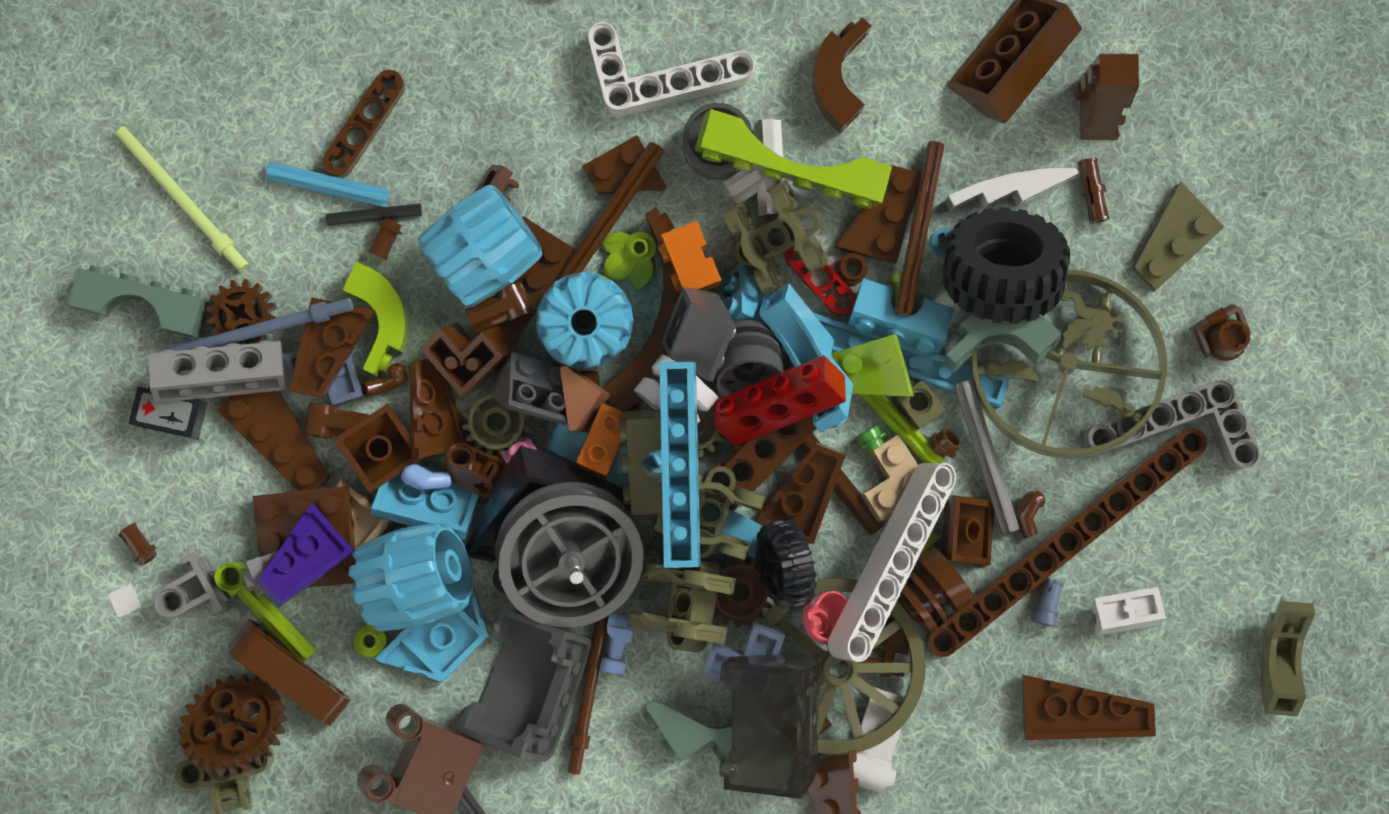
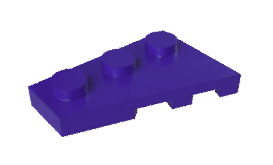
M311 503L256 584L279 608L350 558L354 550Z

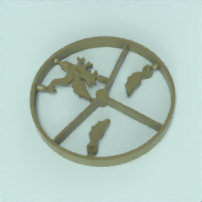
M1068 270L1065 289L1068 286L1067 281H1076L1098 286L1107 290V292H1105L1104 298H1100L1097 309H1092L1084 305L1079 294L1064 290L1061 300L1068 301L1069 298L1072 299L1075 312L1082 319H1076L1075 323L1068 324L1067 331L1062 334L1064 339L1062 348H1059L1056 352L1051 350L1045 356L1059 364L1058 367L1063 376L1042 444L1022 436L999 417L987 400L979 379V375L985 373L990 379H995L1005 374L1010 375L1013 379H1025L1038 383L1039 377L1033 373L1032 366L1025 365L1023 361L1016 362L1011 360L1001 367L999 364L992 362L985 368L977 366V352H975L971 357V374L984 412L1006 437L1016 444L1041 455L1063 459H1079L1100 455L1117 448L1132 438L1146 424L1158 405L1164 390L1167 377V352L1156 320L1148 308L1132 292L1113 280L1098 274ZM1112 294H1115L1130 305L1148 327L1157 348L1159 371L1101 363L1102 350L1099 347L1106 348L1109 345V342L1104 343L1103 339H1106L1104 333L1110 331L1113 334V338L1117 339V334L1120 333V330L1115 329L1112 324L1119 323L1125 325V321L1122 320L1124 318L1123 314L1114 318L1110 317L1113 301L1110 300ZM1091 329L1090 334L1081 342L1083 346L1088 345V351L1094 347L1091 362L1079 361L1074 353H1065V350L1072 343L1084 337L1085 332ZM1075 369L1159 380L1153 403L1144 417L1138 413L1134 414V406L1130 403L1123 404L1118 392L1112 391L1109 387L1100 388L1096 386L1093 390H1087L1083 393L1085 398L1097 401L1105 407L1112 406L1116 408L1122 419L1128 420L1132 418L1137 423L1132 429L1117 439L1103 445L1084 449H1061L1045 445L1066 376L1072 374Z

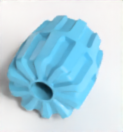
M486 185L451 207L418 238L419 245L423 248V254L435 265L434 271L439 277L445 279L448 289L468 307L476 306L509 286L536 263L543 254L540 244L525 221L507 198L493 185Z
M588 272L570 274L556 281L545 292L538 306L536 318L538 336L546 351L558 362L566 366L585 370L598 368L613 361L625 349L632 334L634 321L631 304L624 291L614 281L600 274ZM585 310L591 312L595 317L594 325L587 329L580 327L576 320L578 313Z
M429 523L401 528L365 542V544L358 546L352 553L356 564L349 567V576L355 581V587L351 590L354 603L362 605L360 614L364 621L374 626L378 631H393L421 626L462 611L469 605V598L473 595L472 567L465 545L460 536L446 523Z

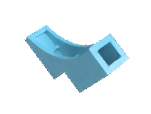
M788 283L763 299L759 315L776 335L794 367L825 355L845 375L846 402L812 415L813 424L822 433L831 427L837 428L847 420L853 383L831 357L834 339Z

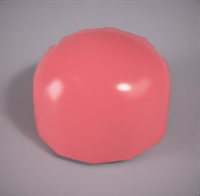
M833 590L817 594L811 599V602L805 604L803 609V626L806 633L814 641L828 644L829 637L848 602L846 597Z

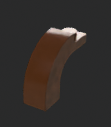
M863 17L856 24L851 21L841 31L839 36L842 39L833 31L827 35L818 51L813 69L812 86L817 106L825 119L840 134L862 113L865 106L848 89L841 72L844 59L870 32L872 25Z

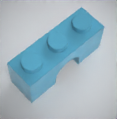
M863 278L848 325L854 326L863 333L872 332L884 337L893 334L897 335L899 343L915 346L924 353L933 352L938 354L947 337L954 308L924 298L916 314L910 317L898 316L895 314L891 304L894 288Z

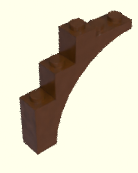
M656 207L645 213V220L658 247V245L663 244L661 234L675 228L665 212L660 215ZM660 252L663 271V291L660 310L652 333L639 355L620 375L602 387V389L610 394L608 401L611 406L624 413L625 411H632L645 403L634 390L644 377L651 378L660 383V380L653 374L652 366L662 354L668 357L662 345V339L681 292H675L670 279V275L674 274L670 262H663Z

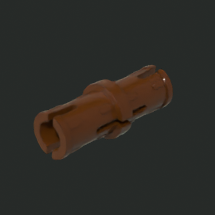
M1092 157L1078 161L1077 164L1083 189L1080 191L1081 196L1085 197L1090 219L1089 223L1093 224L1109 220L1110 217L1108 216L1104 192L1107 190L1106 185L1101 182L1098 158Z

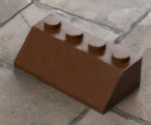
M1015 0L949 81L947 86L984 116L1006 124L1080 33L1082 27L1067 4L1055 0Z

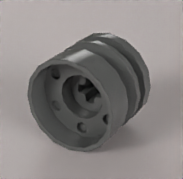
M758 320L734 322L736 325L735 337L727 346L722 368L716 373V387L722 397L784 372L781 361V343L766 323Z

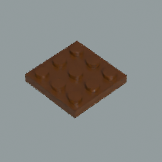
M349 486L253 496L259 558L276 552L281 548L311 503L351 548L355 550ZM353 555L307 588L355 583L354 579L349 576V567L356 564Z

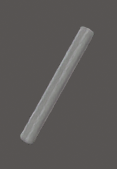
M965 380L957 383L955 390L1000 532L1002 534L1012 533L1019 529V525L972 380Z

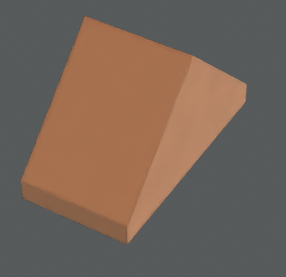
M568 366L560 367L569 432H585L596 417L601 404H605L610 394L577 369Z

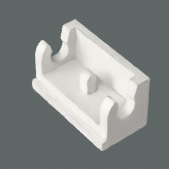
M1158 587L1094 598V604L1091 606V612L1095 614L1097 624H1095L1096 636L1157 626L1166 619Z

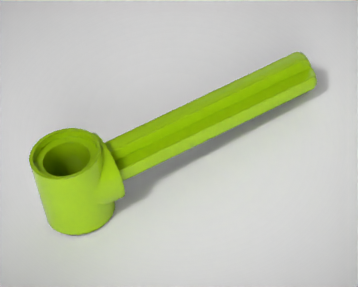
M231 561L220 565L214 576L216 585L221 590L226 591L232 598L237 595L302 662L307 661L315 653V647L264 594L257 597L254 590L248 592L242 577V571L246 570L245 564L240 561ZM229 567H233L239 572L240 578L236 585L228 583L225 578V573Z

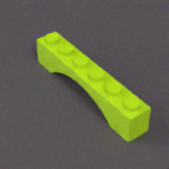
M713 109L704 114L694 150L703 153L702 158L718 163L721 162V159L733 162L732 167L745 172H751V169L763 172V177L767 179L781 181L782 178L793 181V186L796 188L810 191L814 187L823 190V196L841 200L843 196L852 199L853 205L865 209H870L871 205L874 206L883 202L892 169L890 165L865 157L835 166H810L793 162L779 156L764 146L751 133L741 118Z

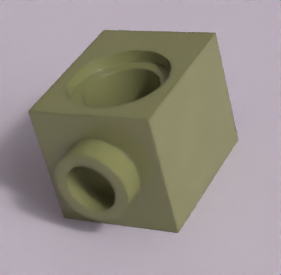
M912 379L910 383L913 394L920 395L925 400L924 410H914L910 406L909 396H898L894 402L907 420L919 430L946 410L924 379L917 384Z

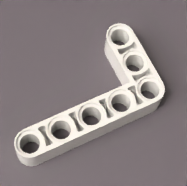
M598 22L590 28L588 33L590 50L605 107L611 115L616 117H623L747 85L754 75L755 61L753 57L745 51H736L628 79L614 27L606 22ZM600 35H607L611 38V41L605 46H600L595 43V39ZM737 63H742L748 67L749 71L739 75L732 70V67ZM609 64H614L619 68V71L612 76L604 74L602 70ZM706 71H713L718 75V79L714 82H706L702 79L701 75ZM680 78L688 83V86L683 90H676L671 86L675 79ZM646 86H652L658 91L652 98H646L640 92ZM615 94H622L627 97V101L621 106L613 105L610 99Z

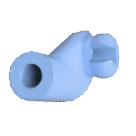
M416 464L407 465L401 473L402 481L418 490L449 488L451 484V477L448 472L432 473Z

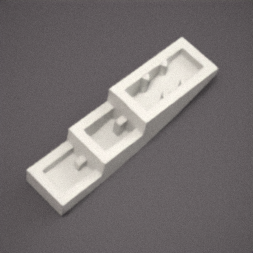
M1045 168L1011 173L976 183L948 195L945 203L951 212L979 199L983 209H986L1012 196L1018 207L1073 180L1079 172L1076 168Z

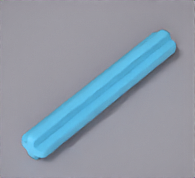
M269 162L265 172L266 179L375 206L386 207L389 200V190L386 188L276 162Z

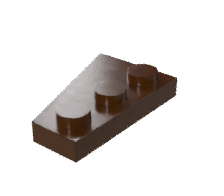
M311 297L309 309H311L313 304L320 302L329 304L332 301ZM353 306L352 311L330 316L328 321L305 323L289 391L323 399L374 317L375 311Z
M429 359L418 360L409 364L412 461L446 454L448 448L455 443L469 445L466 440L465 431L462 429L463 425L449 382Z
M816 442L754 522L765 526L777 520H790L795 522L799 529L803 531L804 538L808 540V543L814 544L847 453Z

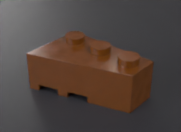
M1099 54L1093 63L1089 65L1085 73L1082 74V77L1079 79L1080 81H1076L1075 100H1080L1081 140H1118L1120 136L1118 125H1124L1126 121V115H1122L1123 109L1131 108L1139 88V54Z

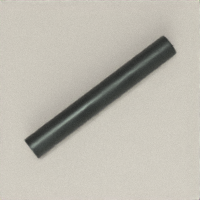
M421 203L328 213L326 214V221L328 226L379 221L384 220V218L396 219L422 216Z

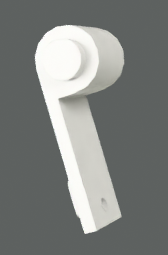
M874 687L898 706L904 698L902 695ZM870 697L861 723L863 735L882 725L892 715V713ZM901 728L881 744L856 753L857 761L853 763L854 778H858L859 787L882 794L886 788L892 789L896 778V770L892 769L891 760Z

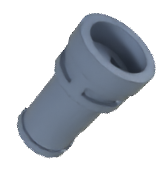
M1051 578L1044 580L1039 603L1035 605L1031 616L1032 622L1056 627L1059 613L1057 607L1064 582L1055 579L1052 581Z

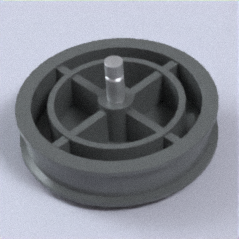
M581 482L555 483L537 489L521 499L504 519L495 545L499 577L508 599L528 618L553 627H579L592 624L609 616L630 597L639 582L643 568L644 554L642 541L628 509L610 492L595 485Z

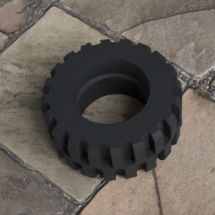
M1001 207L1000 210H993V208L984 209L980 214L974 212L968 215L966 220L962 219L954 226V229L950 231L945 248L942 274L943 285L955 304L959 303L960 309L966 313H974V316L978 319L984 320V318L991 319L992 323L999 324L1002 321H1010V324H1019L1021 320L1025 319L1028 322L1033 321L1039 317V314L1044 316L1050 312L1062 299L1070 262V248L1062 232H1058V228L1052 222H1045L1044 217L1038 214L1033 216L1028 214L1026 210L1019 209L1018 211H1013L1008 207ZM998 264H1008V265H1013V266H1015V267L1002 266V265H998Z

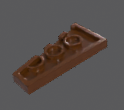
M280 391L231 395L217 409L297 491L320 489L331 478L306 435L303 434L304 432L300 424L292 414Z

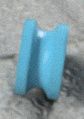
M940 228L930 238V250L937 257L944 258L946 248L944 247L943 250H940L937 247L940 242L937 237L942 235L944 239L952 229Z

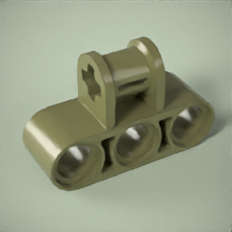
M269 746L273 755L270 757L263 754L264 763L261 767H257L251 762L249 763L250 771L248 773L241 766L238 767L236 776H232L231 773H224L222 777H219L215 769L212 773L207 774L201 767L199 768L200 776L197 781H192L188 778L187 768L190 764H194L192 760L187 759L176 767L175 780L184 789H194L209 785L211 800L216 814H224L225 811L241 807L245 810L251 809L252 796L248 776L268 770L273 765L275 753ZM237 796V798L234 799H226L228 797Z

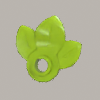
M621 231L608 235L601 244L610 253L604 264V277L610 280H621L628 277L636 291L643 289L648 285L654 274L652 258L657 250L655 239L649 233L642 231L631 235ZM639 241L645 245V251L641 254L635 250V245Z

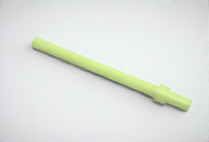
M125 126L120 127L115 132V135L212 241L211 246L220 256L224 255L239 272L245 270L249 263L234 248L235 243L229 236L222 234L129 130Z

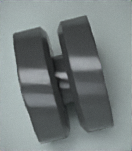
M714 102L701 106L690 115L684 126L683 152L687 164L696 174L706 179L724 180L734 176L741 170L733 168V162L721 159L720 163L712 162L702 158L703 153L694 151L704 114L713 109L741 118L752 134L753 132L749 120L739 109L729 104Z

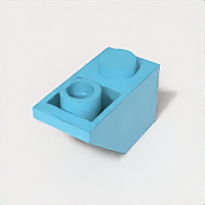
M740 263L721 279V300L734 322L758 320L766 323L759 315L763 299L766 295L763 294L747 267Z

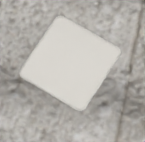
M132 585L109 594L118 617L141 607Z

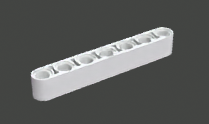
M922 463L914 470L829 637L828 650L834 658L862 662L870 655L955 485L956 473L950 464Z

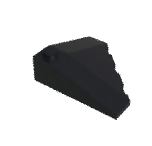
M520 446L505 465L465 547L469 558L489 562L496 561L495 545L504 519L521 499L537 489L555 483L581 482L600 487L610 492L623 503L622 489L551 453ZM624 505L630 512V506Z

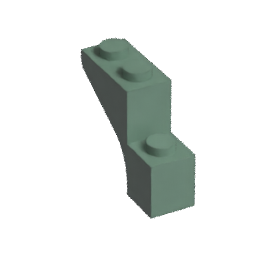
M655 699L645 704L648 712L643 715L653 731L659 728L666 738L661 743L671 758L677 755L679 760L682 761L714 740L716 745L712 747V750L721 764L728 761L730 766L733 767L764 746L745 716L730 725L712 727L701 723L660 700Z

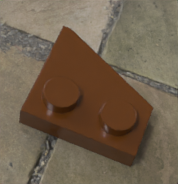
M637 135L582 165L598 195L614 194L645 150ZM656 167L653 168L638 191L660 192L667 189Z

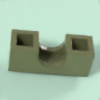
M661 409L625 411V422H619L620 442H626L627 454H621L622 474L628 473V485H622L623 504L630 506L631 515L663 514L662 472H650L642 465L644 458L650 452L661 450Z

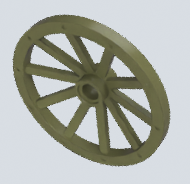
M838 577L815 580L817 583L815 595L833 590L852 593L858 580ZM896 601L890 613L895 619L882 629L873 649L902 628L909 645L911 662L857 663L845 660L847 662L846 672L840 676H835L830 673V665L837 659L830 654L829 650L827 652L782 618L789 608L781 609L774 604L765 614L760 625L771 629L776 625L820 659V662L776 661L774 670L820 672V674L774 704L767 690L764 697L755 694L762 712L774 728L784 737L803 748L835 755L856 750V753L873 748L893 736L906 723L915 710L925 680L926 663L923 643L913 620L905 609ZM857 673H911L906 694L898 706L857 676ZM827 683L808 734L793 726L780 714L781 711ZM850 683L892 713L891 717L882 725L864 735L849 687ZM837 687H839L854 738L840 740L819 738L818 736Z

